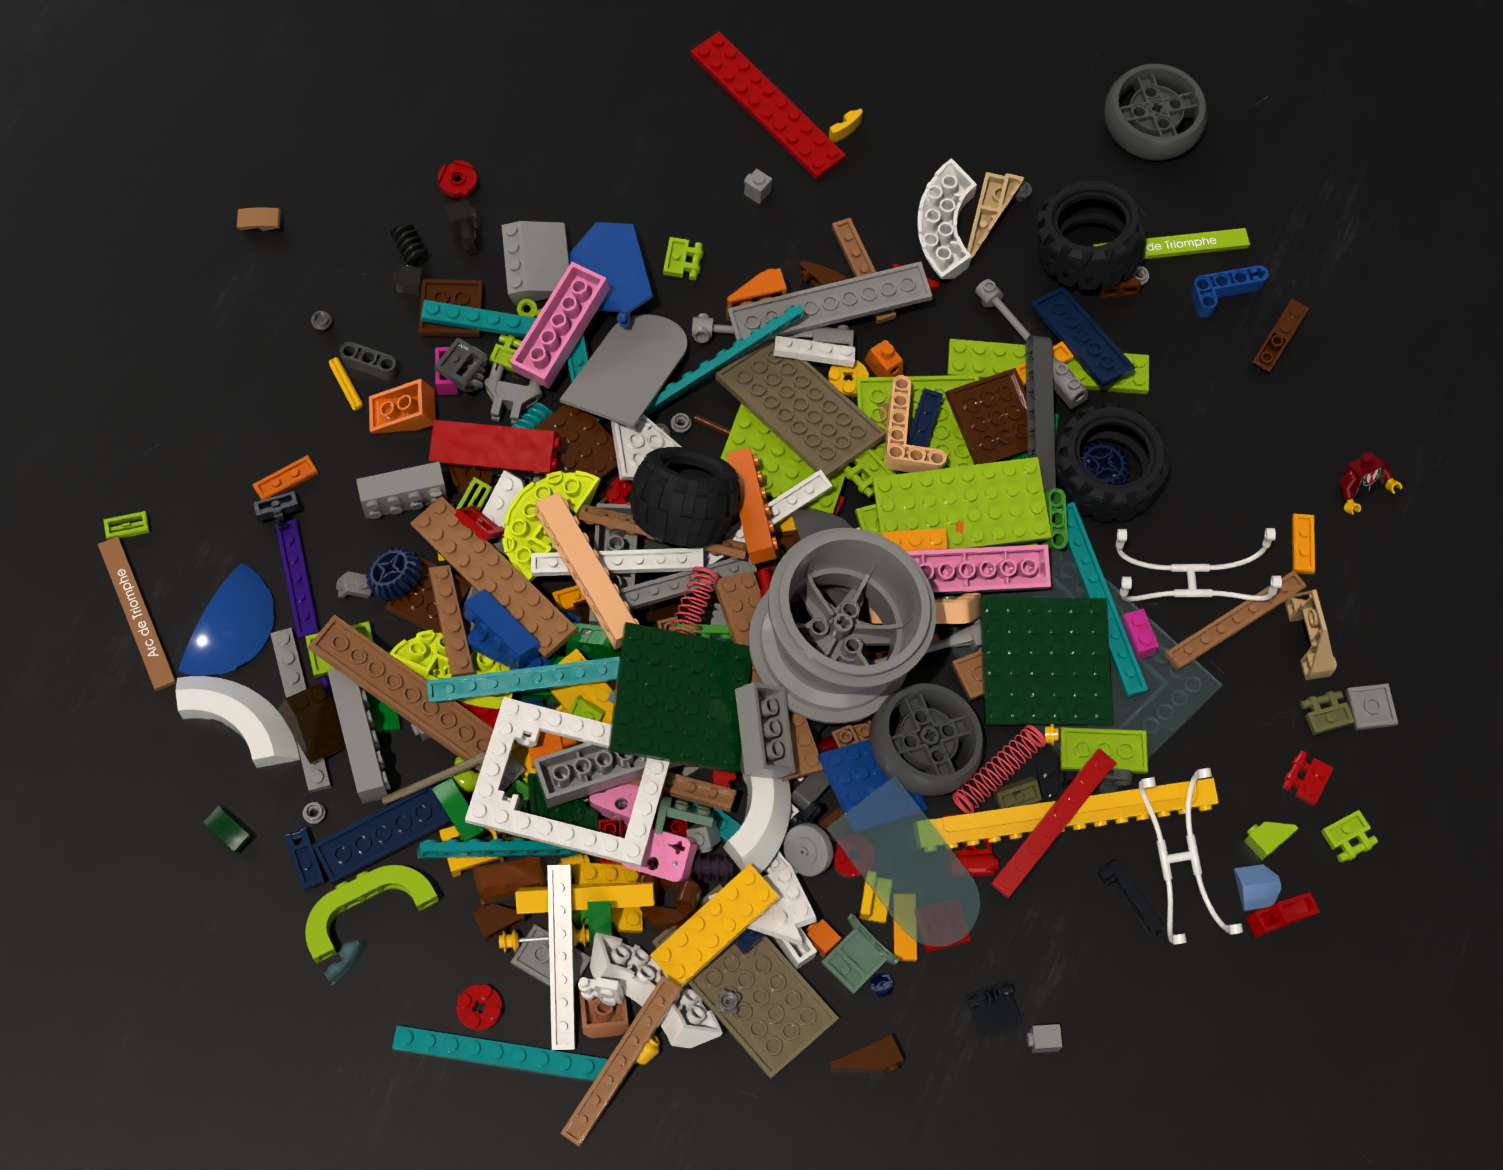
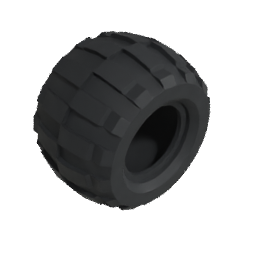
M663 447L646 454L633 477L630 492L633 520L648 535L670 544L704 547L718 543L725 538L726 533L730 531L737 517L740 505L739 476L728 462L704 451L685 447Z

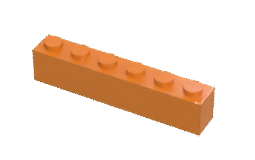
M750 447L726 453L728 463L736 470L735 472L739 476L740 505L738 510L751 563L754 565L777 559L775 550L779 549L776 537L771 535L775 530L772 520L768 521L767 517L771 515L768 503L764 504V499H767L765 488L760 487V483H763L761 471L756 469V467L760 466L757 454L753 455Z

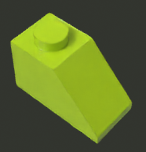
M1264 822L1260 826L1255 824L1246 832L1249 836L1244 842L1261 860H1264L1291 837L1298 827L1292 824Z

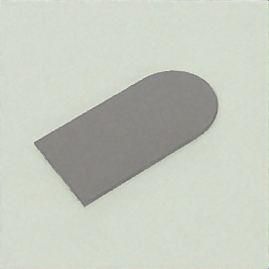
M657 315L630 317L628 327H620V322L617 323L562 395L560 402L634 428L684 357L687 350L685 332L675 322Z

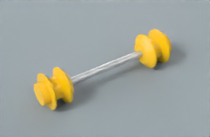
M584 924L581 929H576L575 925H573V947L576 948L577 943H583L584 947H586V942H590L589 929H585ZM513 929L512 934H506L505 930H503V935H499V948H504V953H506L507 948H513L514 952H516L520 942L549 941V936L519 938L515 929Z

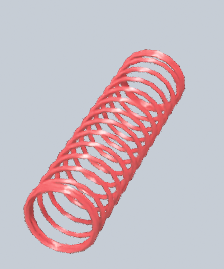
M695 566L692 569L693 574L689 576L691 582L686 584L688 589L683 592L685 597L680 600L682 604L677 607L679 612L674 615L676 620L672 621L673 627L669 629L670 631L671 629H676L680 633H685L681 631L685 630L696 635L691 630L676 627L674 625L675 621L689 628L699 629V626L693 622L678 619L677 614H682L693 621H702L699 616L682 612L679 609L681 606H684L695 613L705 614L703 609L682 602L683 599L687 598L696 605L708 606L705 601L695 597H687L685 594L686 591H690L698 597L704 599L711 598L709 594L688 587L692 583L702 590L714 591L711 586L705 583L691 580L692 576H696L706 583H717L718 575L714 571L701 566ZM695 570L707 572L713 575L715 578L699 574ZM697 584H701V585L707 586V587H709L711 590L705 589V588H703V587H701V586H699V585H697ZM693 591L705 594L708 597L701 596ZM691 599L698 600V601H700V602H703V603L706 604V605L697 603V602H695V601H693V600H691ZM689 607L699 609L702 612L695 611ZM686 614L692 615V616H694V617H696V618H698V619H700V620L691 618V617L687 616ZM683 622L690 623L696 627L689 626Z
M1026 725L1020 731V735H1015L1014 740L1009 741V746L1006 745L1003 747V751H998L997 756L992 757L991 762H986L985 767L980 768L979 773H975L973 775L974 779L971 778L970 780L975 781V784L985 796L991 797L988 788L997 792V788L988 777L981 774V770L986 769L990 778L997 785L1003 786L999 776L1008 781L1009 777L1006 772L1010 775H1014L1015 772L1004 759L999 757V753H1003L1007 761L1015 769L1020 770L1021 767L1017 760L1022 764H1026L1024 756L1032 759L1030 751L1038 753L1036 746L1040 748L1046 746L1044 736L1034 726ZM1023 731H1025L1027 737L1022 735ZM1031 734L1034 735V736L1040 741V743H1039L1038 741H1036V740L1031 736ZM1018 736L1021 737L1026 747L1022 743L1016 741V738ZM1023 738H1025L1034 746L1036 752L1026 744ZM1015 742L1019 751L1010 746V743ZM1018 744H1020L1022 747H1024V749L1030 754V757L1027 756V755L1020 749V747L1018 746ZM1006 747H1009V749H1010L1011 753L1013 754V756H1011L1009 753L1005 752L1004 749H1005ZM1012 749H1013L1014 751H1016V752L1023 758L1024 762H1022V761L1014 754V752L1012 751ZM1006 755L1011 757L1016 762L1018 767L1013 765ZM994 758L998 759L1000 765L1004 768V770L997 764L993 763ZM1001 761H1003L1012 770L1013 773L1009 772L1004 767ZM987 764H992L996 773L988 769ZM995 766L998 767V768L1005 774V776L1007 777V779L1004 778V777L997 771V769L995 768ZM989 771H990L992 774H994V775L998 778V780L1000 781L1001 784H999V783L991 776V774L989 773ZM980 775L981 779L987 785V787L980 781L976 780L975 776ZM984 778L994 786L995 790L987 784ZM970 780L968 784L962 786V790L958 789L952 795L956 805L966 814L974 813V807L979 808V804L972 795L964 791V786H968L972 794L980 802L985 803L983 795L969 784ZM978 783L986 789L989 795L980 788ZM972 789H974L982 797L983 801L979 797H977V795L973 792ZM967 795L970 796V797L975 801V803L977 804V806L974 805V804L969 800V798L967 797ZM959 797L969 806L971 811L962 804Z

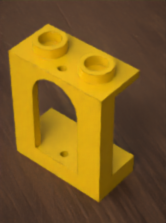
M454 826L439 830L442 842L460 836ZM482 827L483 830L492 833L494 839H498L497 834H500V831ZM503 857L447 858L452 877L460 876V871L498 859H500L501 863L504 862Z

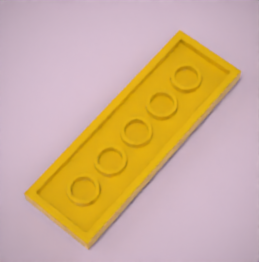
M749 864L652 952L650 956L673 983L683 988L781 897L753 865Z

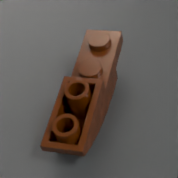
M805 261L799 263L798 274L800 278L812 285L813 288L848 279L842 274L819 264Z
M1291 299L1252 363L1270 372L1295 334L1309 308Z

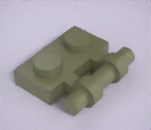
M1328 691L1322 696L1307 697V700L1300 701L1302 709L1310 708L1312 710L1305 717L1313 735L1352 725L1355 722L1347 702L1339 704L1337 701L1343 699L1341 691ZM1325 703L1329 704L1330 706L1324 709H1321L1320 707L1321 704Z

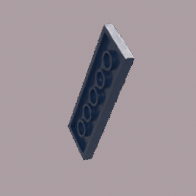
M1064 287L1031 302L1030 307L1056 337L1061 342L1063 341L1073 356L1101 388L1134 372L1135 366Z
M431 785L412 793L313 844L312 846L332 885L451 824V820L432 790L434 786Z

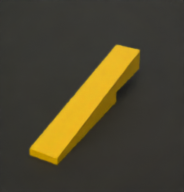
M654 882L572 884V911L588 910L587 902L610 901L611 908L654 906ZM520 887L515 892L517 914L548 912V887Z

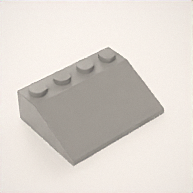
M518 221L502 225L507 290L510 299L514 305H517L522 299H531L533 301L549 299L570 265L565 223Z

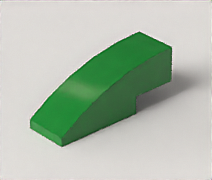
M452 778L432 788L463 842H468V840L475 839L484 834L481 826L465 823L469 805Z
M610 901L587 902L590 946H593L596 932L612 936Z

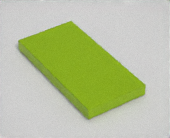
M1060 727V771H1080L1093 753L1100 748L1116 762L1112 768L1127 769L1132 771L1133 774L1148 773L1146 731Z

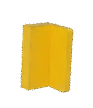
M867 871L859 919L878 923L886 922L892 880L876 877V872Z

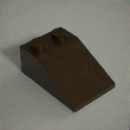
M323 683L284 699L278 710L310 764L346 749L334 702Z

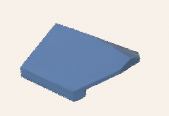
M1263 864L1233 869L1243 912L1261 910L1275 904L1282 889L1277 874Z

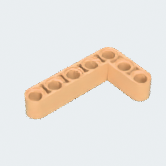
M898 375L893 380L889 395L884 464L888 469L910 473L943 469L947 459L945 452L939 449L906 444L911 380L907 376Z
M966 593L955 599H935L936 624H964L980 617L979 599L981 598V593ZM869 607V623L883 624L876 613Z

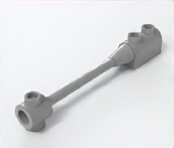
M991 279L981 282L975 292L981 298L983 306H996L1026 341L1027 337L1031 334L1001 301L1003 293ZM1052 356L1053 389L1067 406L1073 409L1087 400L1088 390L1069 370L1066 364Z
M705 313L699 314L698 317H693L692 337L699 343H705L709 338H712V332L734 334L732 326L713 324V318H709ZM827 325L782 337L853 347L854 330L849 329L846 325H840L838 328H829Z
M980 617L969 622L968 626L947 637V639L930 643L926 653L946 647L970 645L973 653L981 650ZM865 656V659L869 665L885 662L887 657L870 661L868 656Z

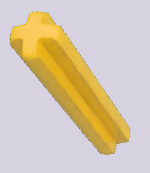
M335 357L329 360V365L352 409L355 411L363 407L362 401L339 358Z

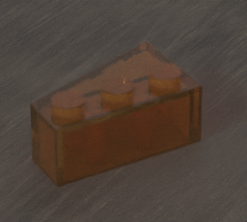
M528 856L521 860L472 868L481 905L513 897L520 887H546L539 857Z

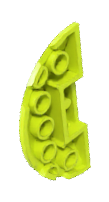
M576 471L575 473L552 472L546 474L544 479L536 483H529L514 498L503 522L505 526L504 538H502L503 548L511 564L529 582H532L537 577L531 574V553L557 552L535 514L536 502L559 493L562 499L567 500L572 516L575 515L578 519L583 504L590 505L601 480L599 477L582 471Z
M433 630L419 632L415 638L408 641L402 640L389 653L425 680L451 677L442 633H434ZM469 649L474 674L510 670L509 667ZM513 693L456 701L484 708L500 709L503 698L512 699Z

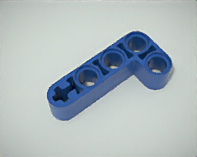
M1252 266L1198 276L1190 291L1197 314L1203 318L1210 317L1216 308L1219 297L1261 290L1268 278V270L1263 266Z

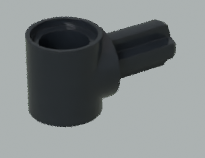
M812 801L805 811H799L790 819L788 827L791 829L802 823L816 824L815 818L822 811V804Z

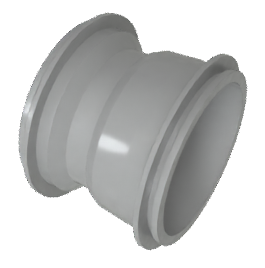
M833 528L809 535L797 542L782 557L773 573L769 590L758 603L752 616L748 634V645L755 672L761 683L784 687L787 709L804 718L835 724L864 719L876 713L884 700L902 686L907 673L917 665L929 648L936 625V605L932 588L918 563L899 545L879 534L856 528ZM818 588L835 589L848 594L835 608L824 599ZM796 595L812 618V620L805 624H795L790 611L789 602ZM863 602L876 613L883 625H872L858 620ZM844 610L849 611L852 615L849 616L848 614L844 613ZM813 627L820 629L821 633L815 632ZM847 645L852 646L855 651H850ZM890 645L885 662L869 665L862 654L863 646Z

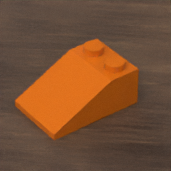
M767 269L727 298V321H730L728 308L785 295L787 288L781 269Z
M418 379L369 396L370 432L375 434L416 431L433 426V422L436 420L434 388L424 380Z

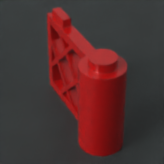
M943 815V817L956 816V815ZM988 839L982 840L986 845V849L978 850L974 846H967L966 842L962 843L965 845L962 851L947 849L950 878L995 875V871L999 870V862L997 857L994 858L991 843H988Z

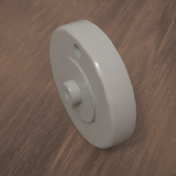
M802 823L794 826L787 832L783 844L786 860L798 871V874L813 877L828 869L833 858V848L830 838L822 828L813 823Z

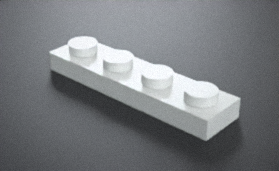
M775 336L773 356L853 367L855 363V347Z

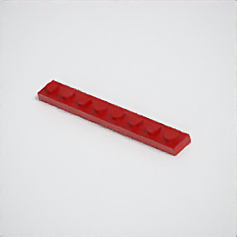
M1100 748L1093 753L990 883L1006 898L1011 896L1116 762Z

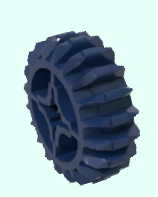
M1100 440L1097 446L1092 442L1089 447L1086 445L1083 447L1082 451H1080V458L1083 466L1091 476L1110 485H1124L1126 483L1127 477L1130 474V463H1127L1128 456H1122L1123 450H1116L1117 444L1110 447L1109 441L1103 445ZM1105 464L1104 469H1101L1100 472H1098L1100 467H1103V465Z
M406 547L390 548L389 552L383 551L382 556H377V560L371 562L372 567L367 569L369 572L366 576L367 584L371 592L380 599L388 601L392 599L398 600L401 595L405 597V593L411 591V588L417 585L416 580L421 579L420 573L423 571L421 569L422 564L417 555Z

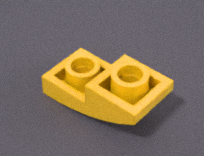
M862 109L847 112L843 117V123H836L830 127L829 139L833 143L844 139L860 125Z

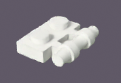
M585 977L579 980L578 987L584 999L591 1001L594 997H598L602 1003L609 1006L623 1004L624 994L619 981L596 977V980Z

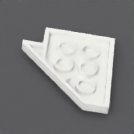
M644 414L634 428L611 420L620 480L633 481L639 465L649 452L663 447H681Z
M792 866L762 876L781 898L754 921L748 929L797 945L803 944L797 929L816 922V915ZM717 893L708 896V899L710 900V899L713 898Z

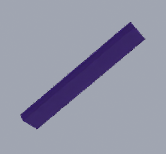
M296 519L285 521L286 528L278 529L277 523H275L297 637L298 640L306 639L305 636L319 633L298 524Z

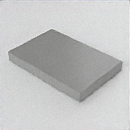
M534 924L527 937L549 936V932ZM549 941L523 942L511 960V964L550 987ZM573 947L575 988L589 966L591 957Z

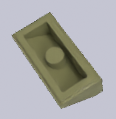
M1033 777L997 788V792L993 791L999 809L1029 805L1042 800L1037 779Z

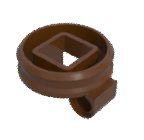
M646 873L638 875L636 883L654 882L655 905L640 907L645 919L651 925L660 929L679 928L698 911L702 891L700 886L691 877L688 880L674 882ZM663 890L677 892L674 901L677 909L658 906Z

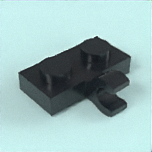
M294 491L253 502L258 522L275 517L278 529L287 527L284 514L299 510Z
M1056 758L1036 761L1034 764L1043 803L1056 801L1064 791L1063 785H1069L1076 776V771H1069L1060 775Z

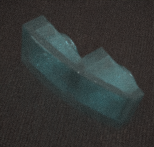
M358 940L354 942L349 941L341 947V951L338 952L342 961L334 962L327 968V972L324 975L331 985L339 981L356 962L362 950Z

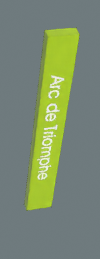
M1246 228L1147 238L1143 260L1249 248L1250 243ZM1107 243L1093 244V246H1101Z

